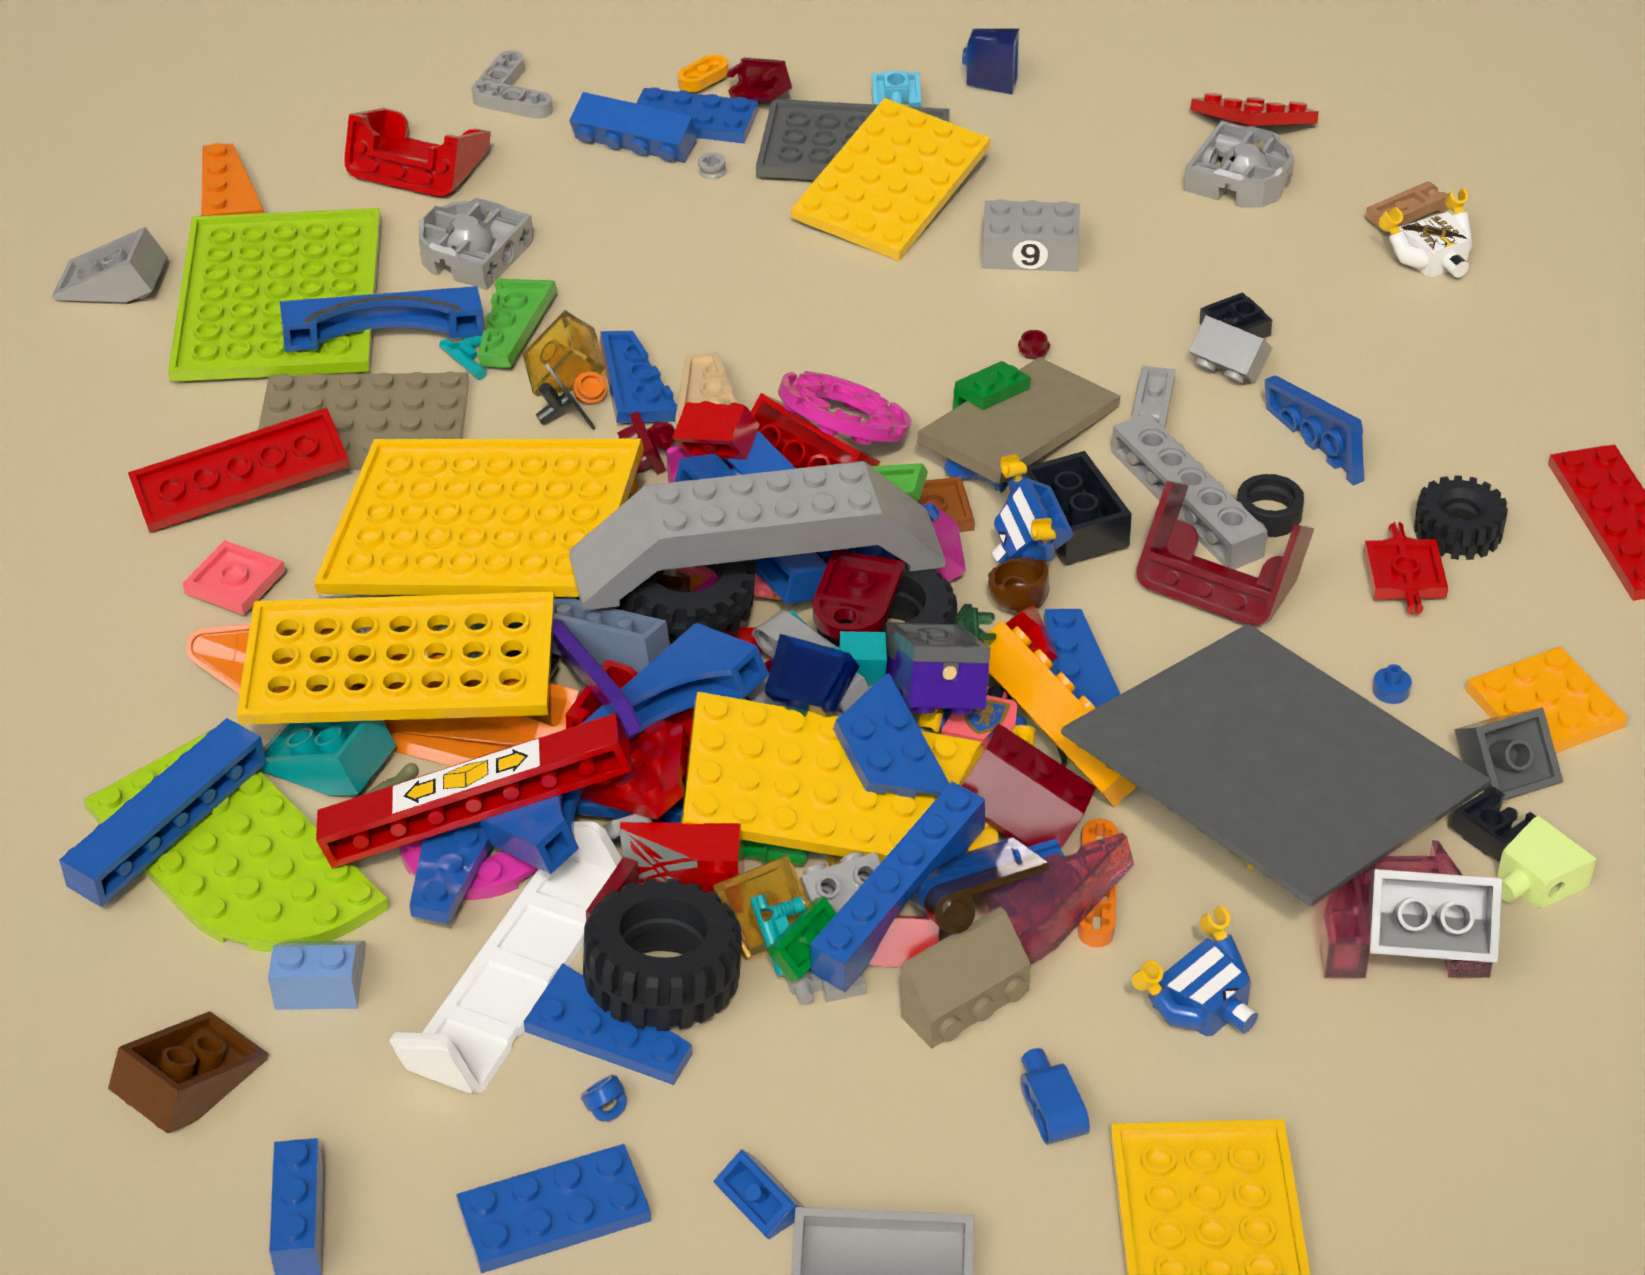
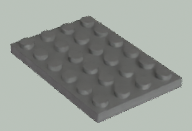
M787 99L772 100L756 163V177H767L769 179L788 178L800 181L815 180L878 105ZM910 107L947 122L950 120V109Z

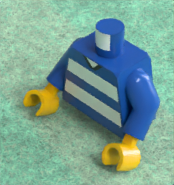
M1018 454L1003 456L1000 460V467L1004 477L1008 478L1010 493L1005 506L994 521V526L1001 542L992 551V555L1000 564L1009 559L1026 557L1034 560L1043 559L1045 562L1052 561L1055 557V550L1074 536L1051 486L1026 478L1027 466L1020 462Z
M1218 906L1213 910L1218 925L1213 922L1208 912L1201 917L1199 923L1203 932L1214 935L1215 940L1213 942L1206 938L1165 973H1163L1159 963L1154 960H1148L1141 965L1142 970L1137 971L1132 976L1133 986L1138 990H1148L1150 992L1148 998L1153 1003L1152 1007L1161 1014L1168 1025L1195 1030L1204 1036H1213L1227 1023H1230L1244 1034L1254 1026L1258 1018V1013L1247 1006L1251 986L1250 976L1232 934H1226L1225 928L1230 923V914L1225 907Z

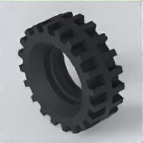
M755 559L702 565L714 571L719 579L711 587L698 592L670 590L657 583L650 576L621 598L616 609L666 620L670 641L677 640L695 623L722 633L728 630L736 634L740 630L741 620L747 622L750 617L751 606L753 607Z

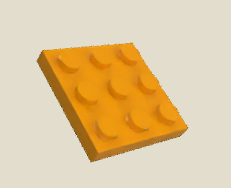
M1561 646L1467 680V693L1490 718L1543 707L1556 753L1625 728L1628 716Z

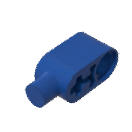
M1041 1048L1027 1051L1021 1058L1026 1073L1021 1074V1088L1027 1107L1044 1143L1048 1145L1089 1134L1090 1123L1088 1113L1066 1065L1061 1063L1051 1066L1045 1051Z

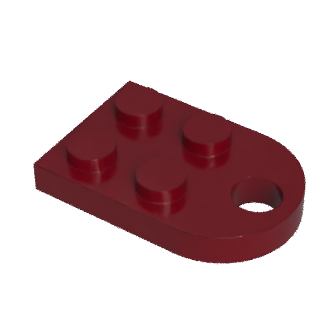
M833 550L812 602L813 621L816 627L827 636L835 639H840V631L879 632L887 621L905 574V561ZM840 620H851V621H853L852 623H849V624H841V623H838V621H840Z

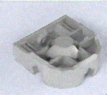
M1221 120L1186 165L1184 191L1219 201L1229 188V185H1231V190L1236 192V206L1243 208L1264 207L1277 202L1281 197L1284 187H1288L1292 179L1294 156L1292 155L1291 147L1280 140L1277 133L1253 126L1243 127ZM1260 140H1264V147L1261 149L1254 145V143L1259 144ZM1218 156L1223 157L1221 166L1216 165Z
M475 198L472 201L452 202L442 207L435 206L419 221L418 238L422 264L430 273L439 275L447 266H451L455 281L488 290L496 281V278H499L532 243V217L529 214L508 209L506 206L481 198ZM489 211L492 212V213L484 220V215H488V214H489Z

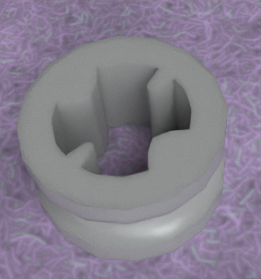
M707 153L698 159L699 174L702 177L718 179L726 174L725 158L720 153Z

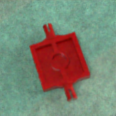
M1393 522L1388 527L1391 538L1385 540H1365L1363 552L1374 599L1389 600L1405 599L1408 613L1413 615L1415 609V613L1418 615L1423 611L1421 599L1447 598L1448 584L1437 540H1418L1406 537L1404 525L1398 522L1397 526L1396 522Z

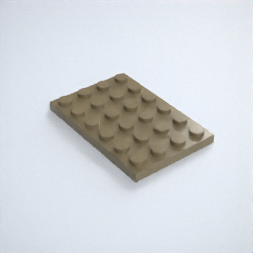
M468 372L269 375L258 430L328 408L350 464L349 467L340 470H361L374 439H462L469 388Z

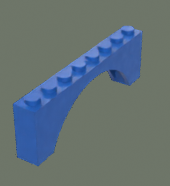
M695 623L621 690L628 697L642 726L639 731L641 732L659 720L694 707L697 692L744 699L769 676V673L756 645ZM602 705L583 723L610 715V713ZM639 732L631 735L630 737L627 735L628 740L637 735ZM585 787L479 822L493 846L551 875L579 849L574 834V816L578 801Z

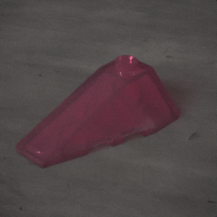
M1123 832L1084 844L1077 853L1062 857L1059 853L1049 855L1046 861L1049 863L1050 871L981 892L988 913L1000 906L1007 912L1031 964L1057 949L1134 865L1129 842Z

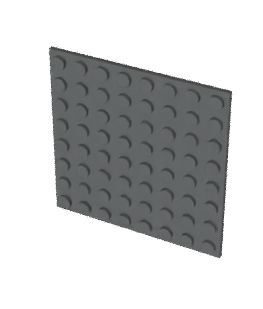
M1250 624L1242 626L1066 724L1060 732L1079 748L1093 755L1108 768L1119 773L1136 785L1137 788L1145 791L1165 805L1170 811L1184 818L1197 827L1199 831L1210 836L1232 854L1249 863L1264 876L1272 879L1292 893L1297 899L1311 907L1490 786L1491 779Z

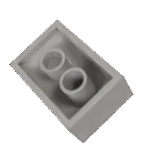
M141 228L69 260L52 296L55 300L126 303L136 298L144 299L155 290V283L163 271L162 268L167 255L147 228Z

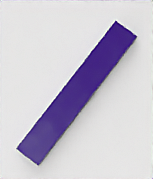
M559 619L554 620L553 639L561 656L610 714H617L624 731L629 737L639 732L642 726L628 697L567 626Z

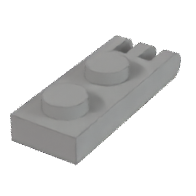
M1142 365L1131 419L1148 413L1158 424L1163 425L1164 428L1166 427L1176 369Z

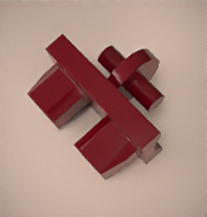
M639 411L630 414L633 425L617 432L619 439L642 440L644 451L636 474L653 466L657 475L666 471L658 449L667 450L675 442L672 438L675 432L674 426L668 422L657 421L648 429Z

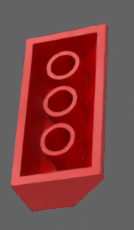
M760 393L750 412L760 424L758 431L796 469L861 461L866 462L870 466H879L881 462L838 435L822 432L818 428L819 424L800 414L786 410L783 407V402L763 393Z

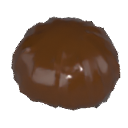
M1030 557L1009 559L994 567L988 573L990 597L1001 609L1007 612L1018 614L1032 604L1038 609L1048 597L1050 591L1049 570L1043 559L1034 560Z

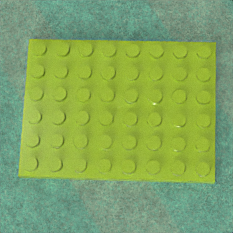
M380 208L192 217L168 368L170 382L234 378L256 379L281 374L325 375L370 372L373 329L352 332L332 338L319 344L318 349L285 352L280 301L375 294L381 225Z

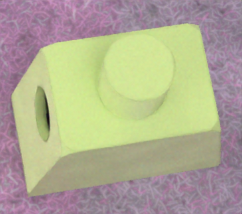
M1537 815L1502 852L1497 874L1499 878H1502L1501 899L1506 902H1512L1519 896H1522L1536 908H1545L1590 886L1597 858Z

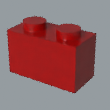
M702 401L701 403L686 402L672 438L687 456L716 454L719 458L747 460L760 424L750 413L749 408L740 403L726 405L715 404L710 401Z

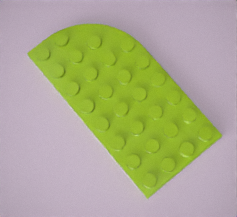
M208 732L83 799L86 810L99 824L103 823L120 809L127 800L133 798L146 787L153 778L160 775L178 760L183 753L187 752L204 738ZM260 770L143 870L197 929L222 943H225L228 939L247 944L249 950L272 952L273 946L281 942L332 941L389 910L388 898L352 862L331 868L316 841V826Z

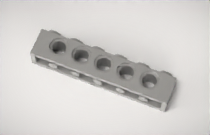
M1146 413L1113 426L1111 453L1159 501L1166 481L1189 485L1178 520L1187 522L1196 529L1199 542L1223 566L1237 569L1264 558L1266 540L1268 538L1265 526L1257 521L1243 507L1242 503L1237 501L1224 488L1221 482L1215 480L1205 470L1204 466L1197 462L1185 450L1184 446L1178 443L1165 430L1163 425L1158 424Z

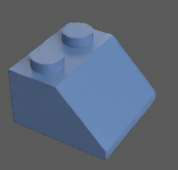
M365 940L281 942L274 945L268 980L275 1010L357 1009L366 950Z

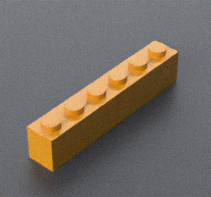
M1001 620L980 639L991 648L989 675L1113 807H1116L1137 788L1132 782L1108 768L1103 762L1084 749L1079 748L1074 742L1060 733L1063 726L1092 711L1095 707L1084 695L1077 699L1072 694L1076 687L1062 672L1055 676L1049 670L1054 665L1040 649L1033 653L1028 648L1032 642L1018 626L1011 630Z

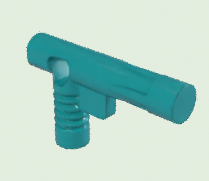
M482 336L466 337L456 343L446 337L439 342V348L470 372L476 379L482 380L485 378L487 370L472 359L477 356V351L474 348L480 346Z
M765 894L750 899L767 948L789 926L787 916L790 917L805 910L801 896L787 900V902H781L776 904V906L768 905ZM760 912H768L772 914V917L768 921H764ZM770 956L777 977L784 976L782 970Z

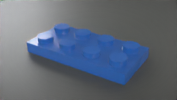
M656 87L643 88L636 104L693 116L698 132L697 138L745 144L758 113V101L748 100L743 97H720L715 94L703 95L688 91H668Z
M625 1144L456 1194L457 1204L481 1274L651 1221V1210Z

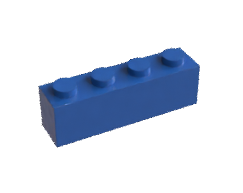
M587 92L582 93L569 119L575 137L583 142L604 144L612 149L630 150L639 155H652L669 162L678 161L685 163L698 136L693 116Z

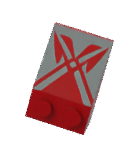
M620 822L619 830L622 853L624 857L638 861L639 883L643 884L645 879L656 878L657 882H668V879H676L680 881V884L684 885L693 883L701 886L703 892L711 891L719 896L722 900L721 904L726 903L733 912H742L745 868L741 823Z

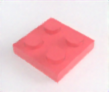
M224 540L182 584L185 594L244 615L253 606L254 601H258L284 574L285 567L282 560Z

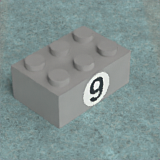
M1003 199L985 200L982 268L1077 272L1080 203H1070L1067 201L1054 203L1038 202L1035 200L1026 202L1006 201Z

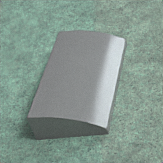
M796 1207L791 1275H973L974 1215Z

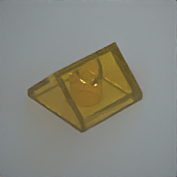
M788 855L713 885L714 894L722 900L721 904L726 903L735 913V917L740 923L742 930L741 954L745 960L767 952L765 941L750 903L751 898L765 894L768 905L776 906V904L801 896L805 909L810 904ZM760 912L764 921H768L772 917V914L768 912ZM801 913L795 914V915H793V916L791 915L790 917L787 916V920H788L789 925H790Z

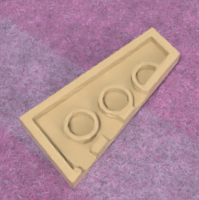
M718 352L685 355L675 419L676 427L686 402L701 403L702 401H710L715 404L726 405L737 403L735 396H733L730 382L726 378V372Z

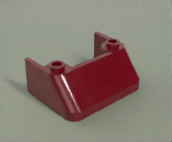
M1166 481L1137 566V578L1141 585L1147 589L1244 624L1261 626L1268 623L1297 581L1314 528L1294 524L1284 555L1268 559L1263 564L1260 575L1257 578L1195 556L1199 542L1198 533L1191 524L1178 520L1189 485Z

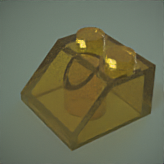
M566 310L523 353L532 393L537 397L542 396L539 392V387L545 382L550 383L557 394L565 393L546 368L545 364L547 363L569 392L574 391V382L580 374L592 371L601 375L606 368L595 328Z

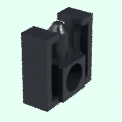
M1243 292L1200 308V325L1207 315L1261 338L1271 335L1272 319Z
M1492 786L1457 808L1454 812L1450 828L1463 836L1464 840L1481 852L1490 855L1500 862L1504 849L1536 815L1529 812L1526 814L1525 820L1512 827L1513 822L1518 818V811L1512 807H1507L1500 811L1505 794Z

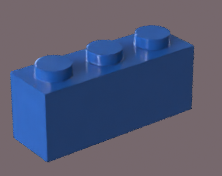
M318 1138L274 1142L269 1253L275 1275H322L325 1168Z

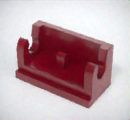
M744 57L741 59V63L731 68L726 74V77L730 78L735 77L737 74L739 78L738 83L728 90L730 98L743 97L748 100L771 102L792 89L785 60Z

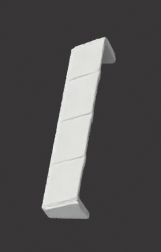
M574 822L575 840L579 849L551 875L541 869L537 870L423 1032H395L389 1041L408 1071L469 1094L472 1092L481 1094L511 1052L513 1048L512 1043L516 1037H520L524 1033L523 1021L561 964L564 963L569 966L584 944L585 911L622 859L605 828L595 822Z

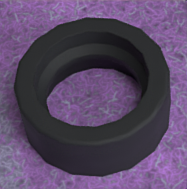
M1261 474L1243 481L1239 487L1237 501L1241 502L1243 507L1265 526L1268 537L1287 535L1292 532L1294 524L1299 525L1301 523L1304 492L1291 479L1277 474ZM1261 500H1273L1284 504L1287 508L1277 511L1265 510L1252 503Z

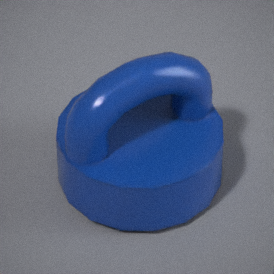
M614 1074L594 1083L581 1094L580 1098L587 1110L591 1111L594 1117L602 1122H610L619 1117L627 1104V1097L623 1091L624 1086L617 1075ZM616 1098L615 1106L608 1111H603L601 1106Z

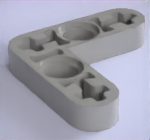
M511 50L499 54L472 86L473 103L482 108L533 119L546 118L553 112L552 99L548 93L513 86L525 70L523 54L518 51Z

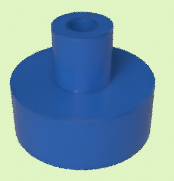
M1392 664L1376 672L1372 691L1374 696L1384 703L1399 704L1408 699L1412 680L1409 674L1403 671L1399 665Z

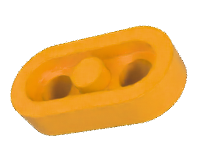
M711 54L683 67L678 71L679 88L690 93H698L702 89L722 80L729 71L728 59L722 55Z

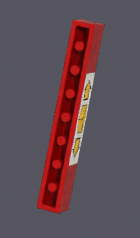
M613 713L318 809L316 841L331 868L342 866L632 772L630 742L617 714Z

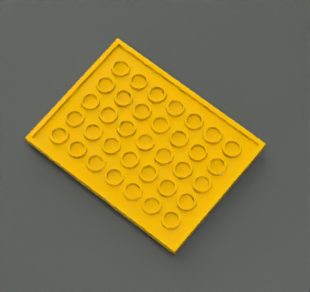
M374 439L313 583L317 594L458 595L554 591V597H579L569 559V550L628 500L644 451L642 440Z

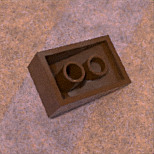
M209 1011L119 1046L108 1089L127 1105L133 1107L154 1123L156 1127L166 1133H170L199 1120L266 1062L269 1053Z

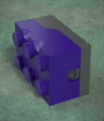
M887 622L886 674L891 675L905 703L912 707L914 712L934 713L935 708H949V711L952 713L971 714L973 709H985L991 648L960 624Z

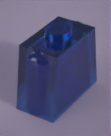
M1019 28L972 29L967 47H964L962 55V65H967L966 85L1013 95L1018 81Z
M780 634L769 677L765 685V693L775 705L785 707L784 709L797 711L805 717L808 711L823 717H831L837 711L860 666L848 652Z

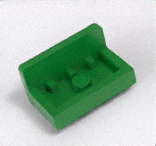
M1000 361L955 381L952 409L967 401L982 410L987 409L1030 389L1031 377L1019 371L1015 366Z

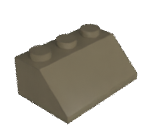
M1001 906L974 921L965 931L948 936L902 963L901 1018L931 1049L944 1041L954 1039L962 1030L977 1021L988 1019L994 1011L1009 1002L1020 1000L1029 991L1031 963L1007 912Z

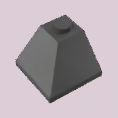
M1543 707L1490 718L1454 729L1463 762L1491 779L1490 786L1483 791L1494 786L1505 794L1504 800L1563 782Z

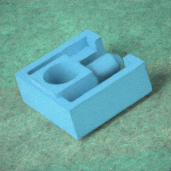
M891 71L872 73L873 104L879 105L886 98L902 105L909 103V107H921L919 72Z

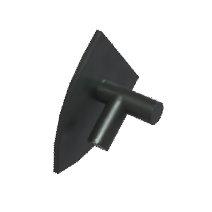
M548 363L545 364L548 371L565 393L559 396L548 382L540 385L539 392L549 404L535 414L543 425L571 404H574L593 430L596 429Z

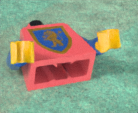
M991 686L987 689L985 709H973L971 714H956L950 712L949 708L944 710L935 708L934 713H920L917 723L919 727H928L933 732H941V735L981 742L1000 723L1034 746L1035 728L1028 726L1026 719L1017 715L1018 704L1014 700L1007 699V692L998 686Z

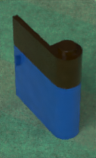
M1010 838L965 852L963 855L954 857L942 864L928 876L909 899L945 932L952 934L961 933L970 927L975 917L973 894L1050 871V866L1042 857L1016 839Z

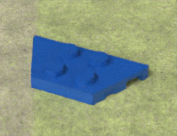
M886 674L836 719L833 730L865 791L882 794L892 792L899 796L915 798L917 793L939 796L950 784L890 674Z

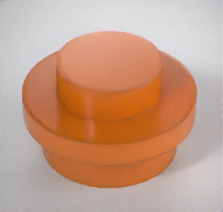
M584 372L574 382V394L584 404H597L606 395L607 383L596 372Z

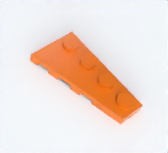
M213 143L203 146L201 216L264 213V209L234 144Z

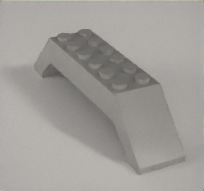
M864 461L645 485L569 550V559L582 611L619 606L621 598L660 570L879 545L905 561L909 572L943 568L946 563L927 509Z

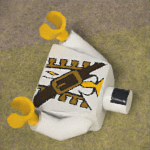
M1461 188L1458 192L1459 200L1454 198L1453 190L1446 196L1445 205L1449 210L1454 211V215L1445 212L1398 227V224L1403 219L1400 209L1394 207L1389 214L1387 212L1383 213L1378 222L1379 227L1384 231H1390L1391 236L1389 239L1394 248V254L1402 264L1415 268L1427 277H1435L1450 272L1454 277L1459 278L1468 271L1469 264L1467 260L1468 254L1472 250V231L1468 213L1463 211V205L1469 197L1465 188Z

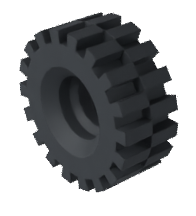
M1455 475L1454 480H1449L1447 476L1440 477L1439 484L1435 480L1429 482L1428 488L1423 487L1420 496H1418L1414 520V532H1417V539H1436L1440 556L1443 557L1445 553L1452 554L1451 559L1459 560V555H1465L1466 560H1474L1475 554L1482 558L1488 555V550L1494 552L1498 544L1502 542L1508 508H1506L1507 501L1505 498H1501V492L1498 489L1491 491V484L1484 481L1480 485L1477 483L1478 478L1470 477L1469 481L1462 480L1461 475Z

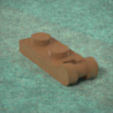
M1428 181L1367 207L1365 218L1379 227L1378 222L1383 213L1387 212L1389 214L1396 207L1403 214V219L1398 224V227L1437 210L1441 213L1446 212L1448 208L1445 205V199L1448 194L1438 192L1437 186Z

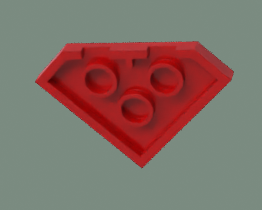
M1204 93V98H1192L1190 108L1192 111L1249 126L1313 124L1318 122L1319 111L1308 109L1307 103L1289 102V105L1276 102L1264 103L1265 99L1247 97V100L1243 101L1237 98H1222V95L1217 93Z
M659 720L646 727L644 733L630 743L632 772L586 786L582 792L583 798L590 802L657 820L684 797L685 794L682 776L686 775L688 758L685 753V747L689 746V736L684 725Z

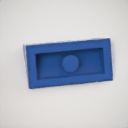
M743 1149L736 1154L713 1181L767 1239H771L795 1223L796 1207H804L755 1156Z

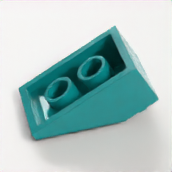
M383 720L284 723L264 746L266 764L259 770L326 795L353 796L366 788L367 782L386 763V758L397 745Z

